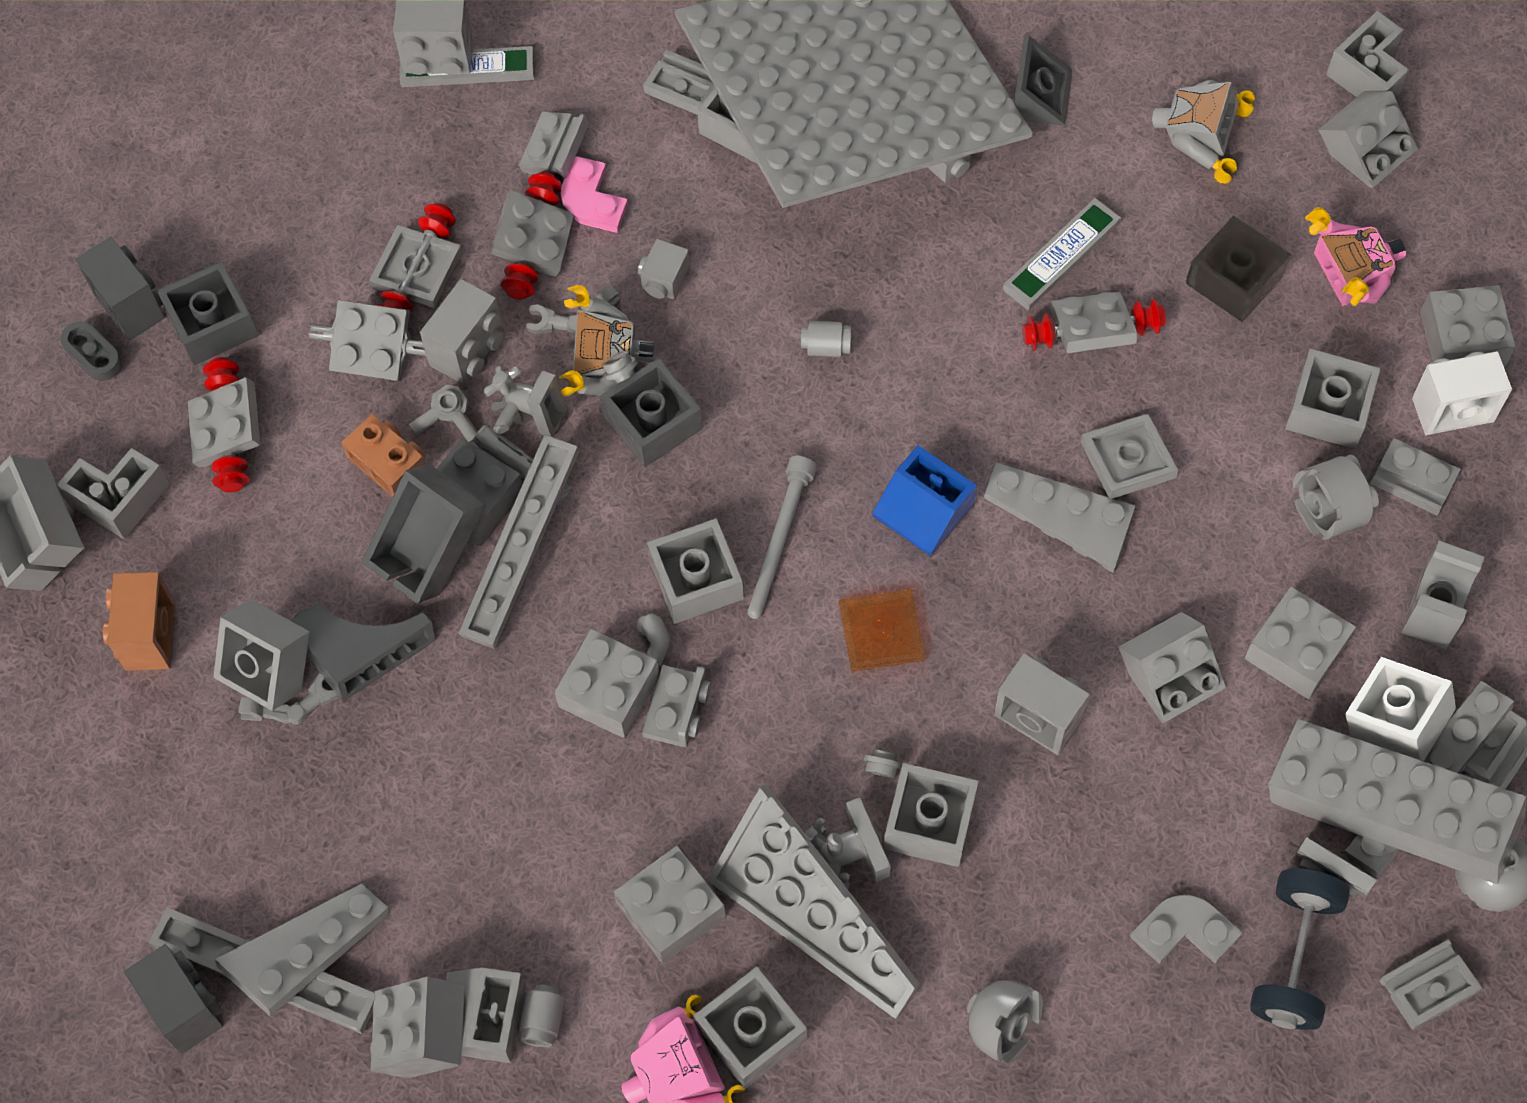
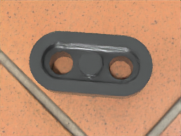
M74 322L63 330L61 343L66 353L90 377L95 380L104 381L118 374L122 364L118 352L92 325L86 322ZM80 340H87L83 346H76ZM103 361H108V362H109V363H108L106 366H104V367H101V368L98 367L99 364H100L101 362H103Z

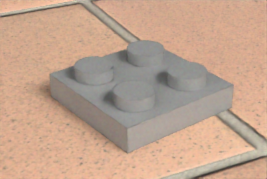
M1149 414L1087 432L1081 436V444L1109 499L1177 478L1178 469Z

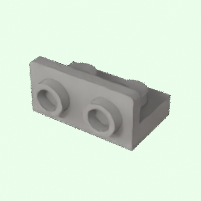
M666 665L662 666L642 735L644 738L687 748L689 738L697 737L701 723V716L696 715L700 702L707 703L711 689V681H707L706 668L698 666L695 673Z

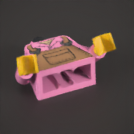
M1316 207L1305 216L1306 220L1313 223L1309 227L1310 234H1321L1314 254L1342 306L1349 303L1356 306L1359 302L1377 303L1391 285V277L1396 268L1395 261L1406 257V249L1400 239H1395L1384 243L1376 228L1372 226L1361 228L1331 220L1325 209Z

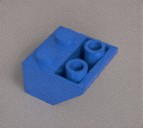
M917 445L895 471L872 516L931 557L974 506L977 485Z

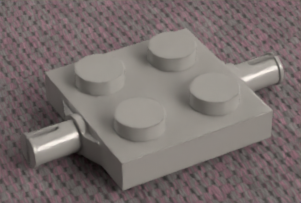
M338 300L336 317L332 328L312 324L310 327V331L323 332V334L309 333L310 339L330 341V371L400 381L403 362L408 353L427 357L424 349L416 348H424L423 342L410 339L408 331L410 310Z

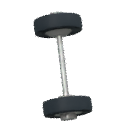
M1301 868L1286 869L1278 877L1276 895L1284 903L1304 910L1288 987L1281 985H1259L1255 987L1250 1002V1010L1257 1017L1282 1028L1314 1030L1322 1025L1325 1004L1314 995L1296 989L1312 912L1319 914H1338L1343 912L1349 899V887L1340 879L1323 872Z

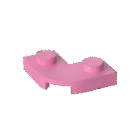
M575 156L561 188V198L565 209L574 215L573 220L578 223L618 233L628 207V199L598 192L606 172V163Z

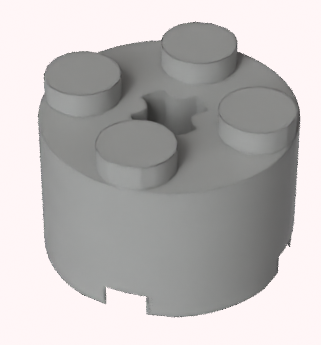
M1353 455L1339 456L1301 470L1295 475L1293 480V489L1299 488L1300 499L1294 500L1296 509L1310 533L1313 535H1323V540H1328L1365 526L1371 520L1373 508L1379 504L1376 490L1368 485L1361 471L1360 463Z

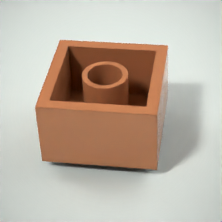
M158 572L113 574L112 587H108L106 591V605L108 610H110L109 622H105L103 625L104 643L110 647L114 658L119 660L125 671L170 669L175 600Z

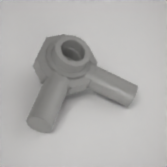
M445 385L432 395L431 409L409 424L413 431L419 435L439 420L455 423L465 439L470 443L474 441V437L478 432L466 415L469 400L458 386Z

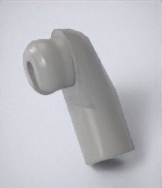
M654 614L644 615L638 619L636 627L638 632L646 636L650 642L646 655L657 659L660 669L671 643V637L660 617Z

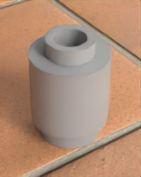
M809 320V326L801 328V348L807 349V356L841 357V354H850L851 326L843 325V322Z
M536 985L535 990L526 992L519 1031L522 1032L521 1041L523 1043L538 1047H552L553 1039L559 1035L565 998L558 995L559 989L548 985Z

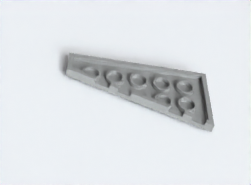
M768 785L761 786L707 881L893 1018L897 1019L919 987V981Z

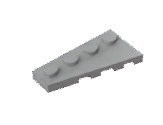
M995 463L984 495L986 500L1017 518L1030 522L1042 529L1043 533L1073 547L1074 551L1084 557L1088 556L1102 564L1103 568L1114 573L1135 509V505L1116 499H1109V497L1000 463Z
M360 884L216 958V966L263 1011L272 1016L389 916V910L382 901L364 885Z

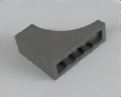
M317 603L309 609L300 611L290 620L310 631L306 658L323 675L325 681L342 702L435 641L432 622L424 612L396 624L365 626L340 619L331 614L320 603Z

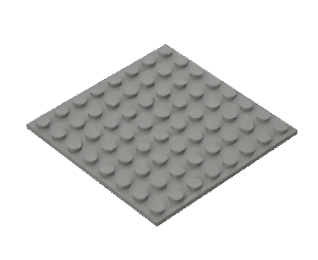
M711 0L675 10L678 22L782 208L1032 137L1033 132L1014 105L949 0Z

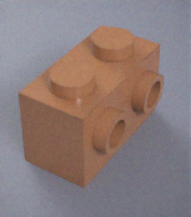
M371 414L341 444L346 457L393 497L405 471L425 465L423 459L425 454L413 441L406 443L399 437L400 432L390 421L385 420L382 422L375 415Z

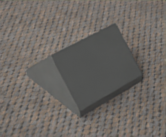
M1029 35L1023 39L1014 105L1025 121L1063 126L1066 119L1072 69Z

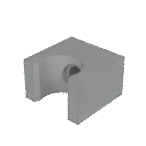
M1438 540L1421 572L1401 633L1447 649L1464 621L1467 610L1463 608L1470 588L1481 569L1484 556Z

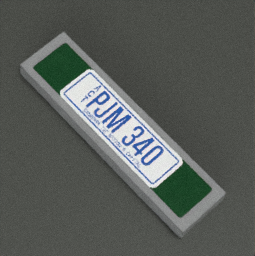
M533 46L472 49L470 74L424 73L416 75L403 73L400 61L401 87L534 80Z
M1094 198L1003 284V291L1029 311L1120 224L1121 217Z

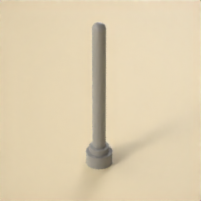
M792 456L789 459L786 474L788 475L787 480L790 483L748 608V615L752 619H758L762 616L803 487L808 486V483L814 479L817 464L806 457Z

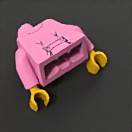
M691 995L686 1002L685 1008L676 1007L653 1018L649 1022L638 1042V1049L631 1055V1062L637 1075L621 1085L622 1092L629 1103H638L645 1098L648 1099L649 1103H733L731 1094L744 1092L745 1088L743 1086L735 1085L729 1089L726 1095L722 1096L720 1093L725 1087L700 1030L694 1023L693 1015L697 1012L691 1009L692 1006L701 1002L702 997L700 995Z

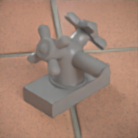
M501 366L496 367V374L493 377L492 384L484 389V393L487 396H491L497 390L501 391L504 395L501 402H494L491 405L492 411L503 409L493 427V431L497 434H503L509 430L512 423H520L521 416L518 411L532 415L539 434L553 437L567 411L556 376L542 371L535 385L531 386L512 380L522 372L520 367L514 366L509 372L505 371Z
M860 797L846 802V816L852 830L841 835L830 833L826 838L823 835L827 830L824 828L826 820L818 818L815 825L805 833L847 889L850 887L848 882L850 874H840L841 867L861 859L867 861L875 882L890 877L891 866Z

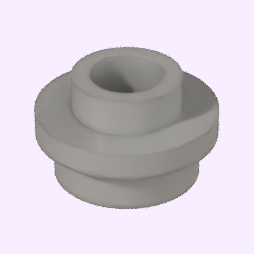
M622 351L613 355L602 364L605 369L604 377L606 380L614 379L616 383L628 379L635 373L633 368L638 363L636 358L630 357L628 351Z
M873 750V755H865L863 760L867 763L865 772L888 778H895L896 771L901 770L902 763L895 761L896 754L882 750Z

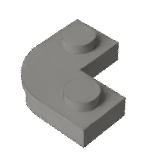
M1179 895L1168 898L1160 903L1131 933L1130 938L1160 964L1186 937L1216 964L1243 933L1207 901L1195 896Z

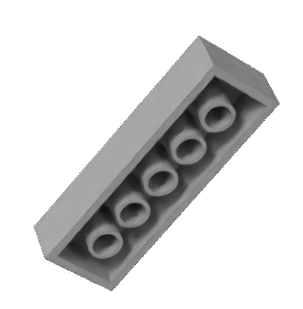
M1297 719L1268 783L1271 802L1282 808L1368 837L1495 884L1499 883L1526 814V796L1300 719Z

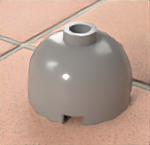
M1516 838L1498 884L1455 869V876L1460 890L1474 901L1475 905L1485 910L1502 912L1519 906L1527 900V845L1524 841Z
M1014 980L995 981L981 992L975 993L968 1003L967 1012L969 1014L968 1028L970 1037L976 1047L1001 1063L1003 1061L1007 1064L1012 1063L1021 1055L1030 1039L1020 1040L1030 1023L1033 1021L1039 1024L1043 1009L1042 995L1031 987Z

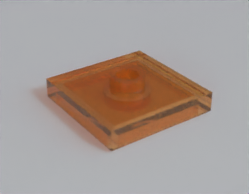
M912 589L838 600L851 672L925 661Z

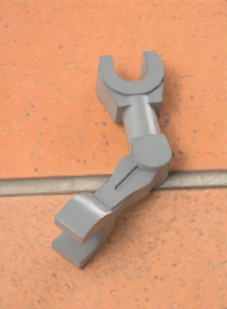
M610 283L596 295V297L610 303L612 306L620 301L619 293ZM530 305V315H539L542 317V320L538 324L527 323L526 329L528 332L540 334L553 332V329L576 333L577 315H569V317L558 316L555 314V311L541 305Z
M319 673L308 689L309 695L299 703L296 702L292 706L287 704L281 705L271 711L248 697H241L238 712L241 714V720L261 721L262 718L298 725L319 705L323 707L339 697L334 690L328 691L323 688L326 681L323 675Z

